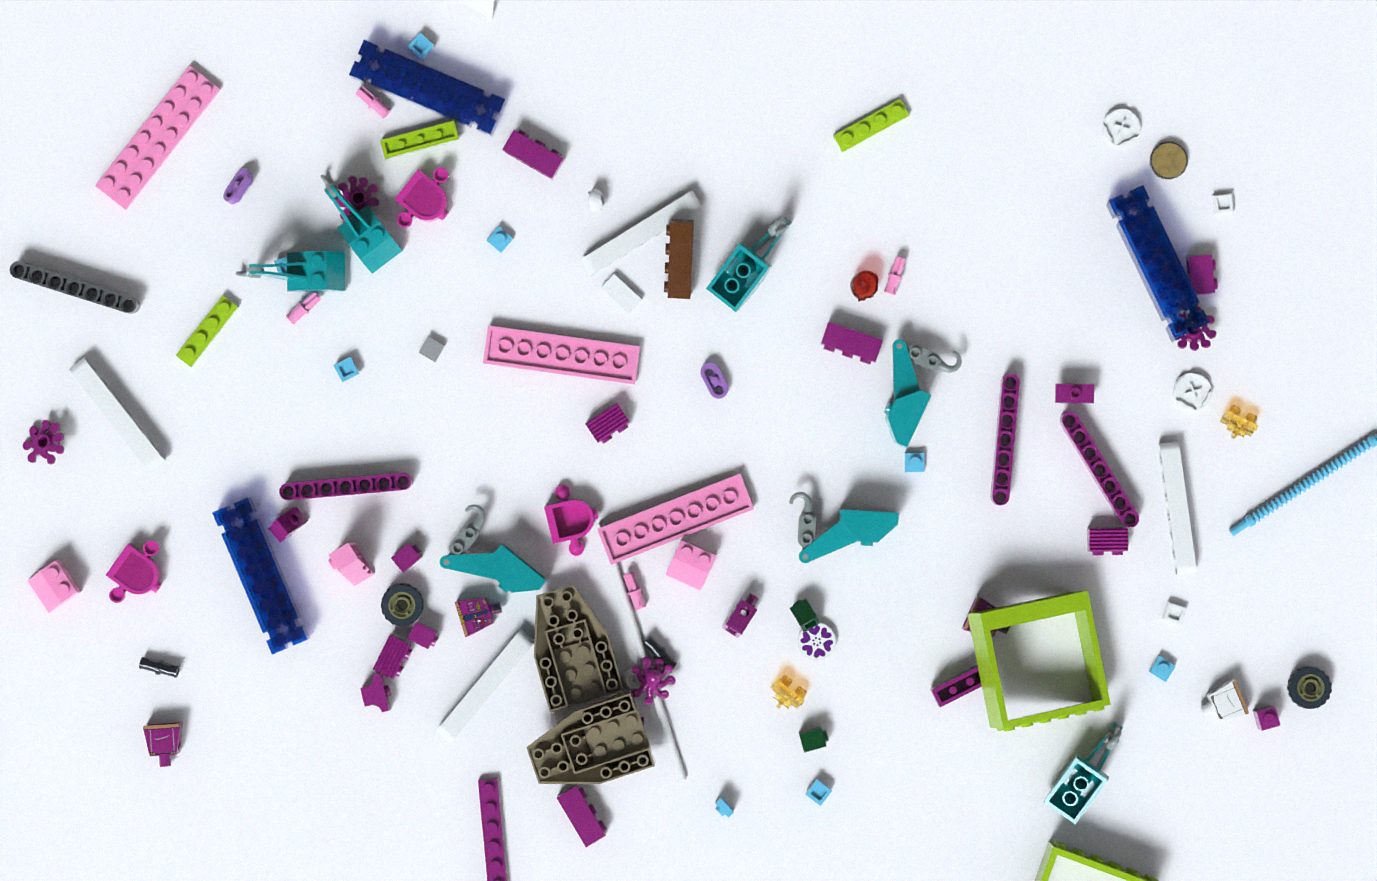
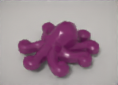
M349 175L347 178L350 183L349 192L348 185L345 182L338 184V189L342 191L343 196L358 211L366 205H379L377 197H371L366 201L372 193L378 191V187L375 184H370L367 190L364 189L368 185L367 178L361 177L359 179L360 184L356 185V176ZM339 198L335 199L340 207H346L343 212L349 218L348 214L351 213L349 208Z
M1199 306L1192 308L1194 314L1191 318L1187 310H1179L1178 316L1184 318V323L1179 325L1177 329L1170 331V335L1173 338H1178L1183 332L1181 340L1177 343L1178 348H1186L1187 342L1190 343L1192 351L1199 349L1198 342H1201L1203 348H1209L1211 342L1205 338L1203 332L1209 339H1213L1216 337V331L1210 330L1203 323L1214 324V317L1211 315L1199 317L1202 313V309Z
M43 420L40 430L37 426L30 427L29 433L33 442L25 441L22 445L24 450L34 449L27 457L30 463H35L37 460L36 456L41 455L47 459L48 464L52 465L55 463L56 458L54 455L49 454L48 451L56 452L57 454L64 453V447L60 445V442L64 440V434L57 433L60 430L59 423L53 422L51 425L49 420Z
M648 656L644 657L642 662L645 664V676L642 675L639 666H633L631 669L632 673L637 675L641 683L639 689H633L632 693L634 697L638 698L646 690L647 697L644 699L646 705H651L654 702L653 693L663 699L669 697L667 690L660 691L659 688H663L667 684L673 685L676 679L670 675L661 680L667 673L673 672L674 667L666 664L663 670L660 671V666L664 664V661L661 658H657L654 661V668H650L651 658Z

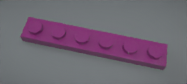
M498 779L478 780L487 881H507Z

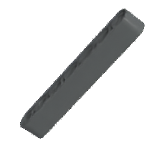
M16 261L10 266L9 271L12 277L128 314H135L140 309V303L136 298L20 261ZM22 265L24 273L18 276L16 269ZM38 271L42 273L40 281H36L34 278L35 273ZM56 277H59L61 280L58 287L53 286V280ZM74 283L79 285V290L76 293L71 291V286ZM95 288L97 296L91 299L89 292ZM114 294L116 301L110 305L107 298L109 295ZM128 300L134 302V307L131 310L126 309V302Z

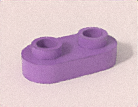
M246 168L240 169L224 191V200L230 204L238 203L247 188L252 184L253 173Z
M711 362L704 364L700 374L711 396L716 399L724 398L728 393V385L719 367ZM707 369H712L714 374L708 376L706 374ZM716 386L722 387L721 393L715 391Z

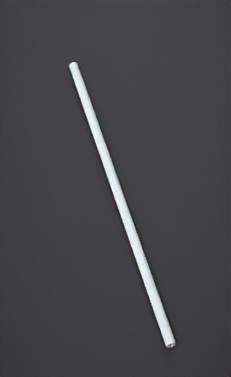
M605 523L598 525V528L606 526ZM618 563L610 564L644 669L645 664H643L642 659L647 657V654L642 644L643 641ZM653 693L654 704L679 781L685 780L686 775L662 700Z

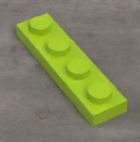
M901 99L833 135L843 153L909 117V113Z
M453 120L382 139L380 142L385 159L453 142L459 140L455 121Z
M222 295L176 356L188 366L193 367L239 307Z

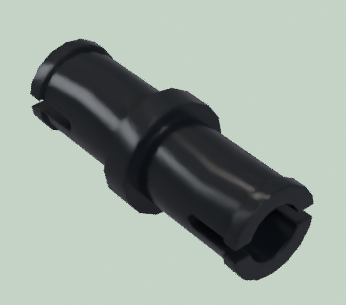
M649 636L642 643L654 655V659H663L664 666L666 664H670L673 667L677 665V662L666 652L667 649L665 647L662 648L652 636Z
M142 657L139 669L155 672L156 675L164 674L177 678L180 666L164 663L163 660L155 661Z

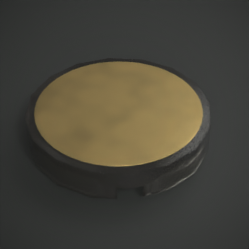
M1166 141L1158 144L1152 150L1149 156V165L1157 177L1163 180H1172L1185 172L1188 165V156L1181 145Z

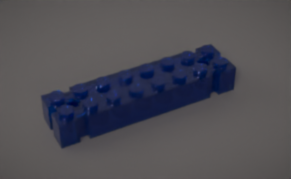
M363 40L358 52L361 60L360 62L354 61L349 73L351 78L366 84L367 80H370L371 86L452 121L454 120L469 128L474 124L477 126L478 132L490 137L493 136L498 124L497 120L494 119L496 114L502 115L507 103L506 99L492 93L490 97H487L483 89L388 49H385L382 53L378 45ZM375 62H377V64L379 65V68H378V69L375 68V70H373V68L371 67V65H372L373 63L375 64ZM483 107L486 112L478 115L477 109Z
M1144 185L1129 191L1127 198H1124L1122 194L1108 200L1106 206L1112 219L1118 218L1119 221L1116 227L1161 321L1167 320L1168 325L1165 329L1171 342H1175L1186 337L1189 333L1188 330L1191 329L1192 333L1206 328L1210 322L1204 310L1199 311L1197 308L1200 301L1154 206H1148L1147 203L1150 197ZM1130 209H1131L1133 212L1136 211V212H1137L1136 215L1130 214V213H1129ZM1180 312L1181 314H1186L1184 319L1179 317Z
M247 497L233 503L234 509L226 506L212 512L217 526L224 527L225 532L221 535L263 633L268 632L270 639L266 640L273 655L289 648V642L292 641L294 646L310 639L305 624L300 626L297 619L301 618L299 610L261 520L255 519L252 514L257 512L251 497ZM237 518L243 520L242 527L235 525ZM281 624L288 627L286 634L280 631V628H282Z

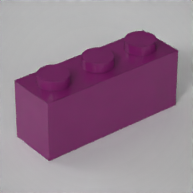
M520 129L518 132L513 130L502 149L503 152L553 180L564 162V159L561 157L562 154L555 149L550 151L544 148L546 144L537 139L535 142L528 138L529 134Z
M828 322L820 345L824 346V350L830 352L835 350L841 351L842 356L851 359L853 356L859 357L860 362L870 365L871 362H876L883 340Z
M978 665L930 688L939 707L982 687Z
M576 784L558 795L557 800L585 847H588L606 836L605 831L607 827L602 820L599 821L595 814L598 812L592 803L588 804L585 799L588 795L584 788H579Z

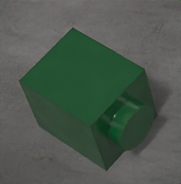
M806 598L796 601L790 607L792 614L804 633L820 624L818 617Z
M821 726L799 732L804 753L826 747V742L829 741L826 730L822 731Z

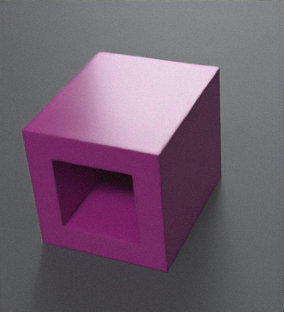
M408 543L391 559L404 573L422 558L420 555L422 551L416 544Z
M416 621L407 639L429 649L430 646H435L439 637L436 636L437 630Z
M1270 705L1253 710L1259 730L1264 731L1281 726L1274 706Z

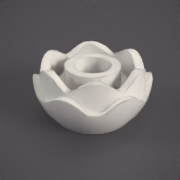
M593 188L588 191L590 195L588 202L591 205V211H596L597 213L604 208L605 199L602 191Z
M631 669L623 674L622 681L625 689H639L641 683L637 675L632 673Z

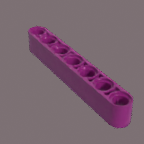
M1012 373L1003 376L1000 383L990 494L992 503L998 506L1005 505L1010 497L1020 386L1018 376ZM1007 377H1012L1015 380V385L1012 388L1005 384ZM1006 396H1010L1013 399V405L1010 407L1004 404ZM1005 415L1011 417L1012 422L1009 426H1005L1002 423V418ZM1003 434L1008 435L1010 438V442L1007 445H1003L1000 442V437ZM1002 453L1008 456L1006 464H1001L998 460L999 455ZM1000 472L1006 475L1004 483L997 481V475ZM999 491L1005 495L1004 500L1000 503L995 499V494Z
M1074 412L1063 413L1060 417V425L1116 517L1123 526L1135 527L1139 522L1138 513L1080 418ZM1067 415L1072 416L1074 419V423L1071 426L1065 424V417ZM1078 431L1084 435L1082 442L1075 440V434ZM1087 448H1091L1094 451L1091 459L1085 456ZM1098 464L1104 468V472L1101 475L1095 473V467ZM1109 480L1114 484V488L1110 492L1105 489V483ZM1118 497H1121L1124 501L1121 508L1115 506V500ZM1129 513L1134 517V521L1131 524L1125 522V516Z
M407 473L294 482L283 484L279 489V494L284 500H301L401 491L411 488L413 479ZM402 476H406L409 480L406 487H402L399 484V479ZM382 478L389 480V486L386 489L380 486ZM365 479L370 482V488L366 491L361 488V482ZM345 481L351 484V489L348 492L342 490V483ZM325 483H329L332 486V491L329 494L323 492L322 488ZM306 485H311L313 488V492L309 496L305 495L303 491ZM288 486L292 487L294 491L291 497H287L284 493L285 488Z

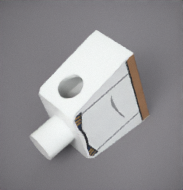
M1235 679L1228 680L1206 694L1209 703L1200 706L1203 717L1214 714L1218 721L1250 714Z

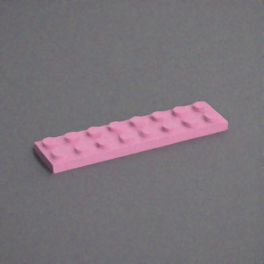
M189 65L95 186L127 210L216 97L220 89Z
M488 325L483 364L635 385L640 346Z
M737 474L598 528L597 531L612 565L751 511L754 507L741 474Z

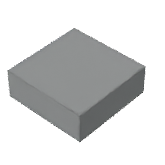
M428 336L418 353L436 362L445 346Z

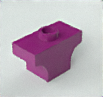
M1056 383L1055 403L1093 404L1094 384Z
M296 506L277 518L268 529L281 543L305 525L308 519Z
M374 674L372 683L360 688L364 706L375 705L382 712L390 711L391 706L388 697L391 696L389 685L385 686L383 674Z

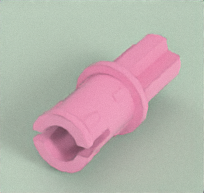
M364 86L357 90L356 95L369 105V109L372 108L383 119L391 112V109L379 100V96H374Z
M899 256L895 257L891 273H888L889 278L884 292L896 295L900 279L903 278L901 274L906 259Z
M312 292L302 302H298V305L286 315L288 320L295 324L306 313L309 314V310L321 300L320 296L316 292Z
M634 572L624 574L623 577L629 591L627 594L631 596L635 610L646 607L647 605L641 593L642 588H639Z

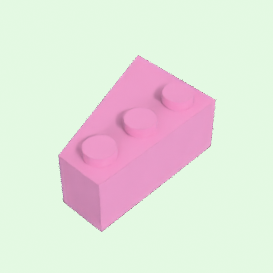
M355 541L348 542L328 554L330 557L328 561L331 567L337 569L354 586L374 575Z

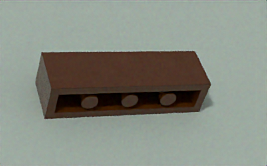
M670 219V224H666V236H670V242L666 243L665 255H669V262H665V274H668V281H664V293H668L667 298H691L694 220Z

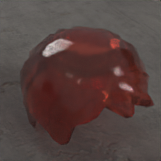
M862 270L853 276L850 281V289L853 296L858 299V302L874 297L878 291L879 279L877 274L872 271Z

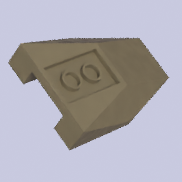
M570 585L536 595L534 659L549 711L552 712L566 708L569 705L624 691L609 636L576 587Z
M631 689L574 711L526 747L539 784H602L654 767L656 762Z

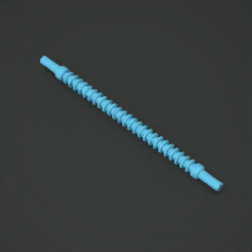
M1377 434L1374 436L1370 435L1366 441H1362V444L1358 443V447L1353 446V450L1349 449L1348 453L1344 452V456L1340 455L1339 459L1335 458V462L1330 461V465L1326 464L1325 468L1321 467V471L1317 470L1316 474L1312 473V477L1307 476V480L1303 479L1302 483L1298 482V486L1294 485L1293 489L1289 488V492L1284 491V495L1280 494L1279 498L1275 497V501L1271 500L1270 504L1266 503V507L1262 506L1261 510L1257 509L1256 513L1252 512L1253 515L1244 517V521L1229 530L1230 534L1235 536L1245 528L1253 527L1256 521L1260 522V518L1265 519V515L1269 516L1270 512L1274 513V509L1278 510L1279 506L1283 507V503L1287 504L1288 500L1292 501L1293 497L1297 498V494L1301 495V492H1306V489H1310L1311 485L1315 486L1316 482L1320 483V479L1324 480V477H1329V474H1333L1334 470L1338 471L1339 467L1343 468V464L1347 465V462H1352V459H1356L1357 455L1361 456V453H1366L1365 450H1370V447L1374 448L1377 446Z

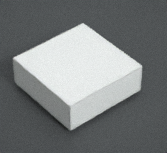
M1232 193L1212 196L1214 215L1234 213Z
M1168 601L1162 619L1181 626L1187 607Z

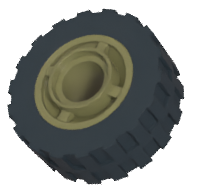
M395 584L387 589L382 597V614L386 620L397 626L413 624L418 620L423 611L424 601L421 596L422 594L416 587L410 584ZM405 600L408 607L401 610L398 608L397 602Z
M1302 667L1292 673L1291 678L1288 680V695L1291 697L1292 702L1299 707L1305 709L1319 708L1329 700L1330 693H1332V683L1329 680V676L1323 670L1317 667ZM1309 682L1314 686V690L1311 693L1305 690V686Z

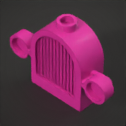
M439 167L435 169L433 181L418 169L394 198L395 201L408 210L397 216V223L400 227H410L414 216L425 222H433L438 219L443 221L449 214L447 210L448 200L445 192L439 186L440 183H445L449 178V173L445 168Z
M559 485L555 490V495L561 500V503L544 506L552 542L555 544L570 540L569 552L574 556H579L584 551V545L578 541V538L590 532L594 525V520L599 519L596 508L591 509L587 503L581 500H568L571 494L570 488L566 485Z
M147 541L143 546V551L133 544H127L111 566L106 576L120 585V587L113 588L109 593V598L112 602L120 603L124 601L126 591L132 594H145L151 591L156 593L162 586L160 582L161 570L157 562L151 558V556L158 554L160 546L156 541Z

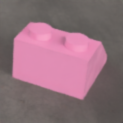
M681 540L666 575L701 590L716 555Z
M55 560L28 580L48 613L81 592L61 560Z

